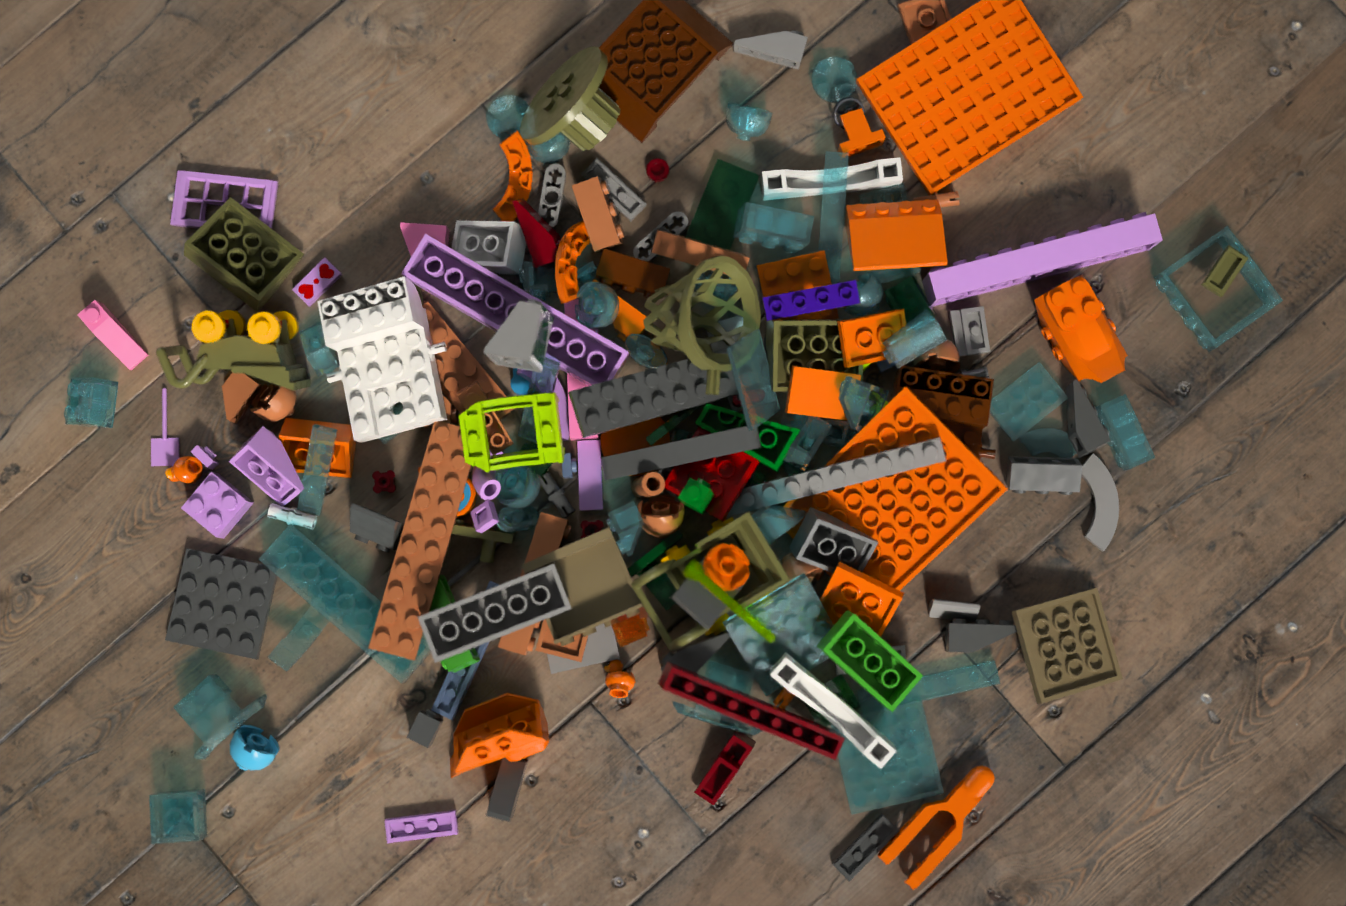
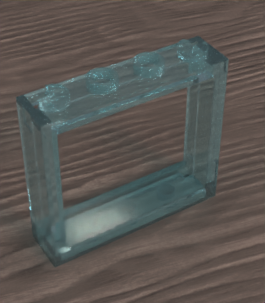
M1228 226L1154 277L1158 289L1166 293L1172 308L1180 312L1186 327L1194 331L1200 346L1208 351L1216 349L1283 301ZM1215 242H1218L1223 250L1230 245L1248 257V260L1239 272L1262 301L1263 305L1214 339L1171 281L1169 275Z

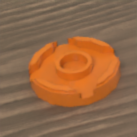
M720 543L711 548L704 557V574L709 583L717 589L733 591L745 584L750 574L748 567L750 565L749 559L744 551L736 545Z

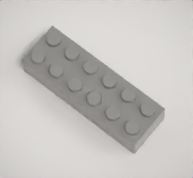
M552 564L418 617V620L436 663L572 608L556 567Z

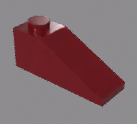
M524 199L512 201L535 268L554 262L561 241L560 235Z

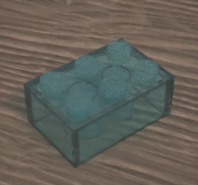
M746 202L738 210L733 237L739 238V241L742 243L752 244L753 241L761 242V246L766 248L780 246L784 247V251L797 253L798 250H802L810 243L814 216Z

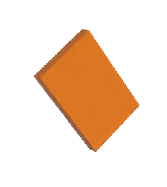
M904 309L837 321L844 368L911 355Z
M792 366L785 412L854 421L861 375Z

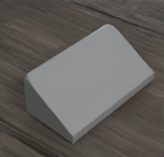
M931 599L928 615L931 618L966 619L968 622H974L979 613L980 605Z

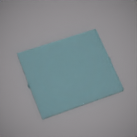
M759 329L754 330L745 337H741L739 341L727 347L748 431L754 430L780 410L777 394L771 390L769 364Z

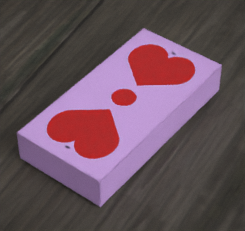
M324 257L292 290L310 307L342 274Z

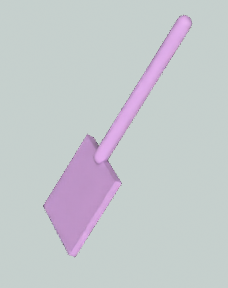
M166 388L162 389V438L151 439V466H173L175 461L179 459V438H167Z

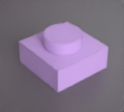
M196 445L191 450V453L207 468L213 470L219 464L215 459L216 453L208 446L203 448Z
M486 500L470 512L477 532L483 533L499 522L494 502Z

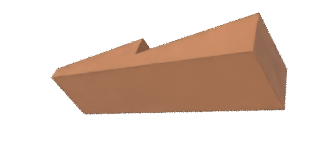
M658 229L651 249L652 253L698 266L703 260L715 256H727L735 259L746 270L750 259L746 254L712 246L698 240Z

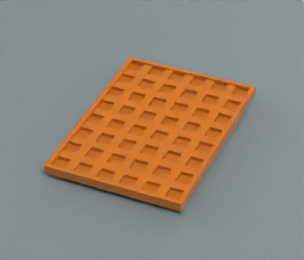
M981 0L860 76L855 81L928 195H933L1084 98L1021 0Z

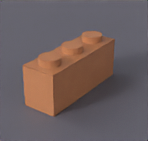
M596 176L572 185L594 252L599 253L603 249L608 250L624 244L622 238L625 237L621 224L617 225L615 219L617 210L614 203L609 202L607 194L610 193L606 180L602 181V178Z

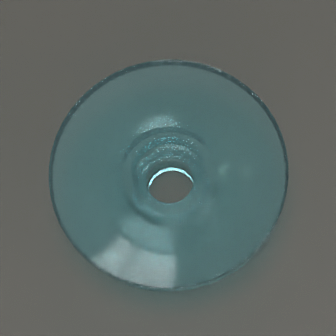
M641 334L629 335L625 340V347L638 364L650 369L666 365L667 356L661 346L655 345L651 341L652 339Z

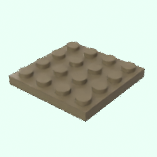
M1097 588L1012 611L1037 704H1043L1123 679Z

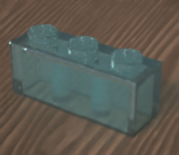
M1126 394L1095 407L1100 422L1108 429L1111 440L1108 445L1113 446L1116 453L1114 458L1120 468L1122 467L1124 471L1155 458Z

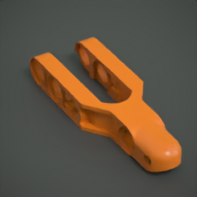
M982 765L972 768L943 800L922 804L901 827L899 832L881 849L877 857L888 865L938 811H948L954 816L953 825L934 844L933 850L921 863L918 862L916 864L917 868L904 881L912 890L916 889L960 842L964 818L979 803L982 796L994 783L995 777L992 770Z

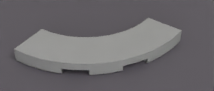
M1092 453L1082 464V477L1088 484L1095 502L1092 523L1084 537L1103 552L1111 542L1117 528L1119 498L1110 472L1102 461Z

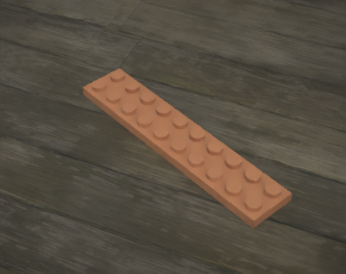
M441 421L434 422L368 647L370 649L416 661L423 636V630L418 617L430 612L471 469V465L465 463L460 426Z

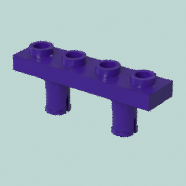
M856 280L762 297L767 321L860 303Z

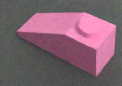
M94 300L78 314V317L129 370H132L148 356L145 350L101 302Z

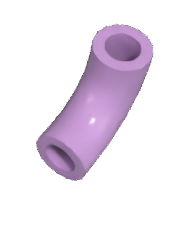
M474 466L472 469V484L478 495L484 500H492L497 497L501 490V485L495 478L497 470L485 472L481 468Z

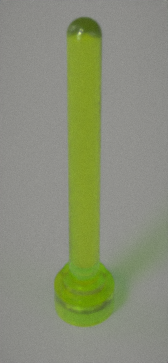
M694 559L685 567L682 574L688 580L701 583L770 643L775 641V634L707 577L699 562Z

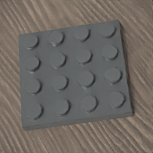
M186 548L165 640L259 659L279 567Z

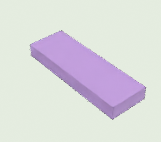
M601 440L577 441L580 511L603 510Z
M456 810L385 819L387 843L459 834Z

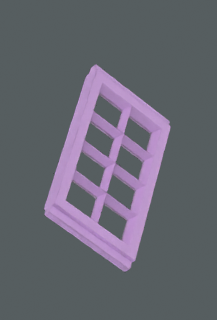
M178 171L170 224L199 229L206 222L207 204L222 206L228 200L229 185L244 186L242 203L239 204L245 209H261L260 220L272 229L278 182L247 177ZM190 180L204 182L202 199L188 197ZM210 183L224 184L222 201L208 199ZM249 187L264 188L262 205L247 203ZM187 202L202 203L199 220L185 218Z

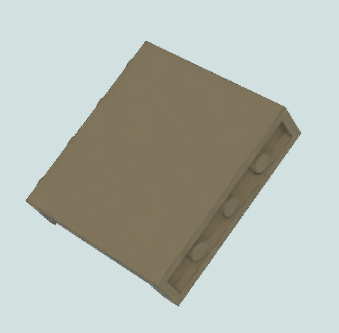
M606 528L521 565L525 574L552 564L556 567L572 609L545 619L553 636L554 644L560 642L561 646L567 645L575 641L573 636L582 633L583 637L597 632L596 626L604 623L605 627L618 623L617 617L624 614L629 618L641 613L639 608L643 607L631 586V576L610 528Z

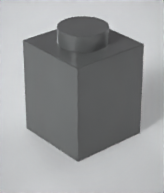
M427 709L426 712L422 710L418 713L407 738L429 748L444 720L439 718L440 714L430 709Z

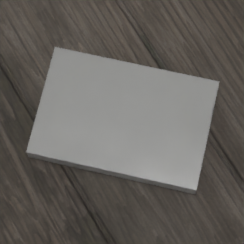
M603 623L595 627L597 632L588 636L582 662L547 654L551 674L620 659L613 625L605 627Z

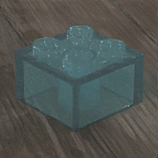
M205 789L157 792L149 795L151 844L199 841L207 837Z

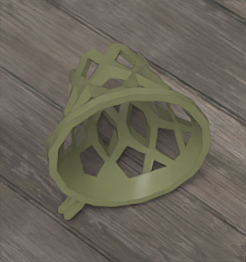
M715 256L703 260L691 273L681 280L654 290L656 293L648 297L644 305L645 308L652 312L643 320L645 330L655 335L651 341L657 346L684 352L695 366L701 370H706L707 395H719L720 372L734 370L748 360L757 343L761 323L758 294L749 273L735 259L727 256ZM716 268L709 279L697 280L703 272ZM723 272L731 279H721ZM703 283L696 292H693L695 284ZM717 283L735 284L738 289L726 301L713 295ZM668 295L659 305L655 304V302ZM740 297L743 310L734 306ZM677 300L680 303L679 310L673 316L670 310ZM699 302L715 306L714 309L704 316L691 311ZM728 310L743 317V326L728 332L718 322ZM658 318L666 325L663 330L653 324ZM704 328L713 337L695 338L693 331ZM741 333L737 341L735 342L732 336ZM723 341L731 350L728 354L713 353L709 344Z

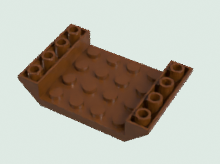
M642 0L599 47L608 58L607 69L599 88L619 105L621 110L617 122L642 144L657 128V121L714 59L718 61L730 49L733 42L685 0Z

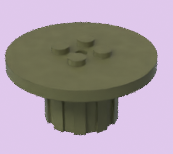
M595 46L585 48L569 58L549 77L537 92L523 116L520 125V135L525 141L531 145H539L550 140L560 132L578 149L584 152L586 149L594 148L596 144L607 136L608 132L616 124L621 109L619 105L599 88L608 65L606 54Z

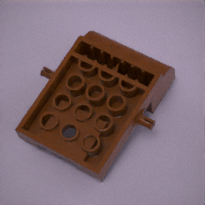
M901 365L898 367L890 401L907 386L979 459L981 457L995 459L996 455L993 454L996 453V450L982 448L981 443L982 430L988 426L994 379Z

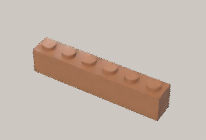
M541 512L525 563L560 549L563 539L568 540L572 526L568 525L569 521ZM522 569L521 576H524V575H526V574L524 573V570ZM542 621L502 636L498 647L527 655L528 651H533L536 642L533 634L535 628L540 629Z

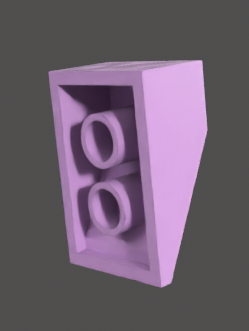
M264 426L250 437L229 461L280 506L284 507L304 489L282 442L272 431L267 430Z

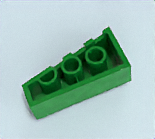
M708 403L695 423L697 427L711 434L757 424L761 448L743 452L777 473L801 434L800 429Z

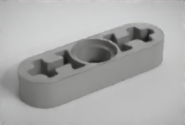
M551 164L545 171L538 214L542 218H546L547 208L551 209V218L554 219V222H549V225L553 229L559 223L566 182L565 169L559 164ZM555 170H558L559 174L562 175L557 177V187L552 186L553 178L550 175L554 174ZM556 192L558 200L555 203H548L545 200L547 193Z
M678 211L670 214L635 246L633 251L634 258L652 262L658 254L652 253L650 249L648 251V258L644 256L639 258V250H646L650 247V244L647 243L649 240L653 245L657 229L669 232L664 226L667 225L670 229L674 224V218L677 220L683 219L682 227L676 226L672 229V233L676 235L683 234L688 227L687 216Z

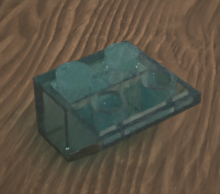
M98 378L71 379L67 388L69 398L68 405L64 411L65 424L113 428L118 382Z
M634 501L609 512L610 518L606 520L611 532H617L620 538L616 543L623 555L627 553L628 557L633 556L644 524Z

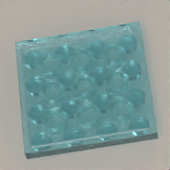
M804 573L722 622L766 697L783 687L770 676V669L785 652L808 671L829 659L816 645L834 625Z
M922 700L899 704L893 712L882 708L860 713L863 718L895 744V754L881 769L862 754L844 734L830 723L831 729L838 731L845 738L838 754V761L852 815L944 794Z

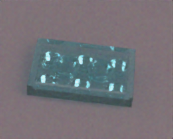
M1038 362L991 399L990 414L1014 442L1069 397L1042 364Z

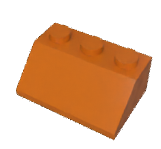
M285 418L279 433V440L282 442L297 473L345 478L352 477L356 441L353 439L351 424Z

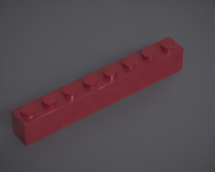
M667 661L658 681L659 686L665 691L836 760L845 740L836 730Z

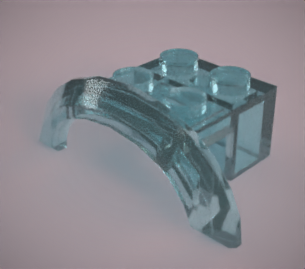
M709 661L704 676L749 695L755 674ZM673 701V705L679 714L750 735H756L763 731L697 703L694 709Z
M217 674L206 677L173 707L204 742L193 758H208L210 753L227 736L265 706L267 695H262L244 709H241L229 696L232 691Z

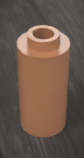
M657 472L641 475L635 478L631 484L632 493L639 499L659 495L665 487L664 478Z

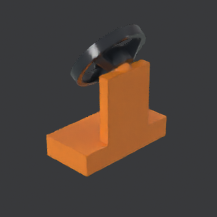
M853 97L841 99L833 109L834 122L840 128L845 129L849 141L839 144L837 153L840 160L882 146L886 138L883 129L871 132L864 115L865 111L862 103ZM845 101H856L853 107H846L844 110L838 109ZM836 113L841 114L840 119L843 126L838 123Z

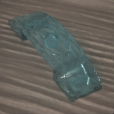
M327 584L315 598L313 605L286 638L282 639L270 653L268 659L287 672L321 634L346 597Z

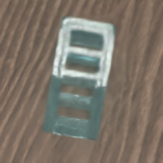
M904 183L859 195L861 204H868L869 198H872L873 203H878L877 197L881 196L882 202L888 203L886 195L889 194L891 201L897 202L895 193H900L901 201H909Z

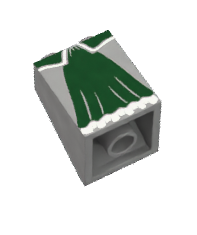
M528 299V302L519 301L485 347L484 354L499 366L542 373L554 318L542 302L538 300Z

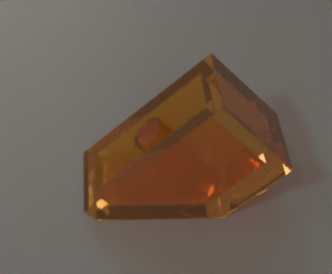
M639 614L612 625L620 648L647 637L646 631L650 630L646 618H641Z

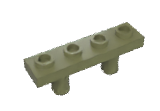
M456 518L452 535L456 534L483 540L480 561L488 563L494 562L496 543L505 542L512 544L515 541L516 531H511V527L497 525L496 528L491 527L485 532L480 533L475 530L474 523H464L465 520L461 518Z

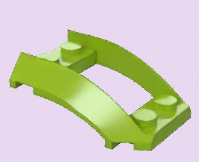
M556 392L478 401L460 414L459 421L465 463L473 467L477 466L485 472L553 462L563 463L565 447H563L558 409L559 399ZM533 407L538 449L490 456L484 413Z

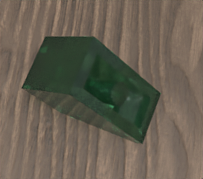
M654 560L637 575L641 576L659 565L658 562ZM666 572L645 584L666 611L676 603L671 597L677 589Z

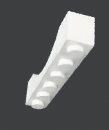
M900 157L880 159L835 169H781L762 171L761 174L763 201L900 187L903 181Z
M787 652L770 669V676L825 717L880 769L895 754L896 747L892 741Z

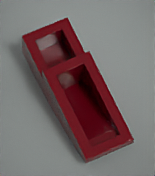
M736 728L694 793L714 806L754 748L756 741Z

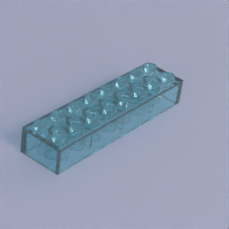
M292 524L283 531L258 559L400 683L404 684L430 655V648L423 637L416 661L368 648L381 601Z

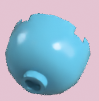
M242 725L239 730H236L231 739L230 755L236 765L242 770L264 769L271 764L280 749L275 738L270 735L269 739L261 735L260 733L264 731L261 728L252 725Z

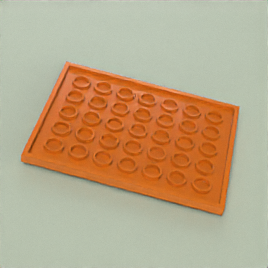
M905 386L825 466L941 437L947 458L946 461L791 500L772 518L794 539L807 512L812 507L830 514L878 540L879 543L862 573L900 591L1006 492L1008 487ZM825 570V572L830 577H832L833 573Z

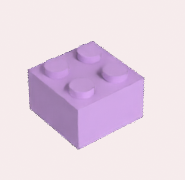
M210 472L181 509L216 538L224 539L254 502L220 474Z

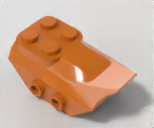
M1083 274L1051 289L1034 300L1042 326L1041 333L1043 337L1052 344V353L1056 360H1060L1078 381L1092 379L1102 383L1125 371V357L1128 355L1115 333L1116 327L1111 319H1107L1102 301L1097 299Z
M505 693L465 709L453 733L454 752L450 758L451 778L505 757L508 761L514 762L545 750L549 743L548 723L539 700Z

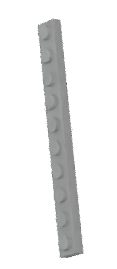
M941 437L744 487L726 517L944 462L947 458Z

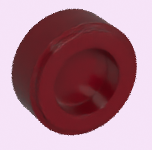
M661 158L649 161L646 167L648 178L653 182L664 181L669 175L667 162Z

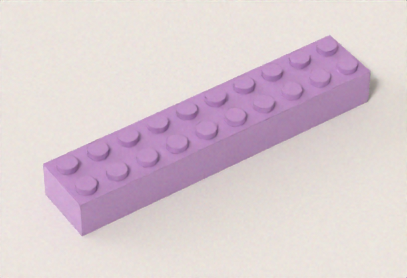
M1146 212L1132 216L1133 219L1128 221L1120 218L1111 221L1110 225L1105 227L1097 224L1088 227V231L1082 233L1079 230H1074L1066 233L1063 238L1057 239L1056 236H1051L1043 239V243L1035 245L1034 242H1028L1020 245L1021 248L1012 251V248H1005L998 251V254L994 256H989V253L975 257L976 260L968 263L964 259L954 262L952 267L944 268V266H937L931 268V272L927 273V276L922 281L929 308L1148 251L1163 240L1156 215H1147Z
M427 234L424 235L401 273L403 277L405 276L411 280L413 284L495 332L498 331L519 301L528 302V299H534L542 302ZM542 302L554 318L544 360L588 386L616 379L630 356L629 351Z

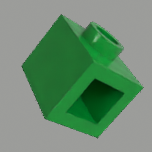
M689 478L678 499L687 507L703 515L715 494L709 488L711 485L700 478L697 481Z

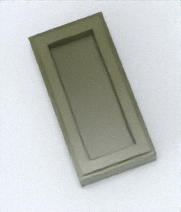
M1228 245L1201 285L1221 298L1248 260V257Z

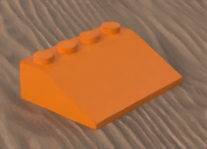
M927 199L922 201L846 205L845 228L853 271L947 265L943 218L939 200Z

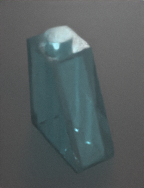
M925 310L884 341L882 344L886 350L882 353L889 364L893 362L899 368L947 341V338L938 321L928 310Z

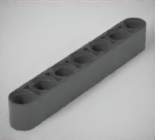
M757 424L602 457L601 463L606 481L761 448Z

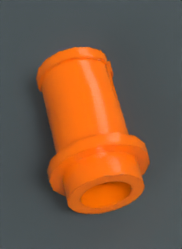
M783 687L775 700H773V703L786 710V707L795 695Z

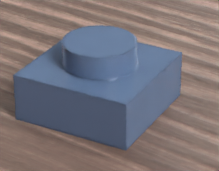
M565 453L564 462L562 463L563 478H574L573 472H577L576 458H572L571 453Z

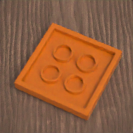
M825 250L756 265L763 297L832 284ZM837 308L780 319H838L839 316Z
M839 561L811 618L832 628L846 611H850L881 637L900 604L904 593Z

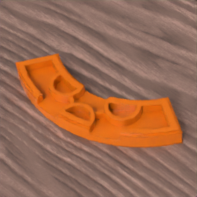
M518 130L499 144L508 162L509 182L503 198L492 210L501 221L514 222L517 218L512 201L524 199L527 202L532 185L533 172L530 154Z
M584 221L571 226L565 232L558 246L555 259V280L561 304L581 297L575 264L577 257L581 255L583 249L591 243Z

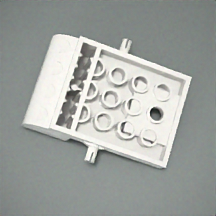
M404 276L317 301L325 345L337 351L340 364L339 371L327 373L326 377H328L329 383L339 380L343 382L354 441L363 443L434 424L437 421L447 420L435 354L446 352L447 346L445 342L432 344L426 309L422 307L418 291L411 280ZM401 402L403 410L400 414L395 415L393 412L394 405Z

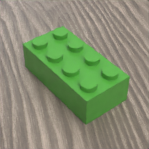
M846 611L816 645L855 682L891 712L896 709L923 677L898 652L850 611Z

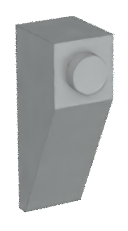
M792 30L791 32L782 31L737 39L734 43L733 52L799 70L808 37L799 31Z

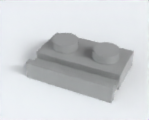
M983 306L949 311L953 343L957 347L960 356L991 352Z

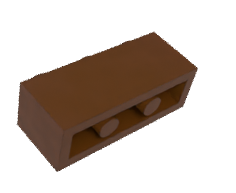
M603 249L595 275L602 285L612 287L615 284L621 286V290L632 294L635 291L644 293L643 297L648 298L656 293L654 290L667 285L670 268Z

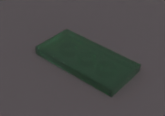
M717 159L686 237L730 250L760 175Z

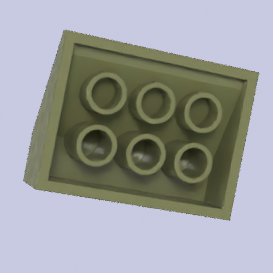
M231 197L184 243L185 257L256 312L274 295L304 255Z
M846 319L766 320V348L772 392H788L792 366L860 374L859 390H863V365L844 368L837 321Z

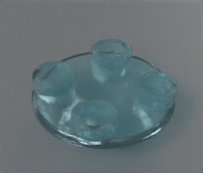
M829 57L821 60L815 67L812 75V85L820 98L836 103L853 94L857 86L855 82L857 73L852 62L840 57Z
M504 95L495 99L489 106L486 116L491 132L502 139H507L517 130L520 133V125L529 106L527 102L515 95Z

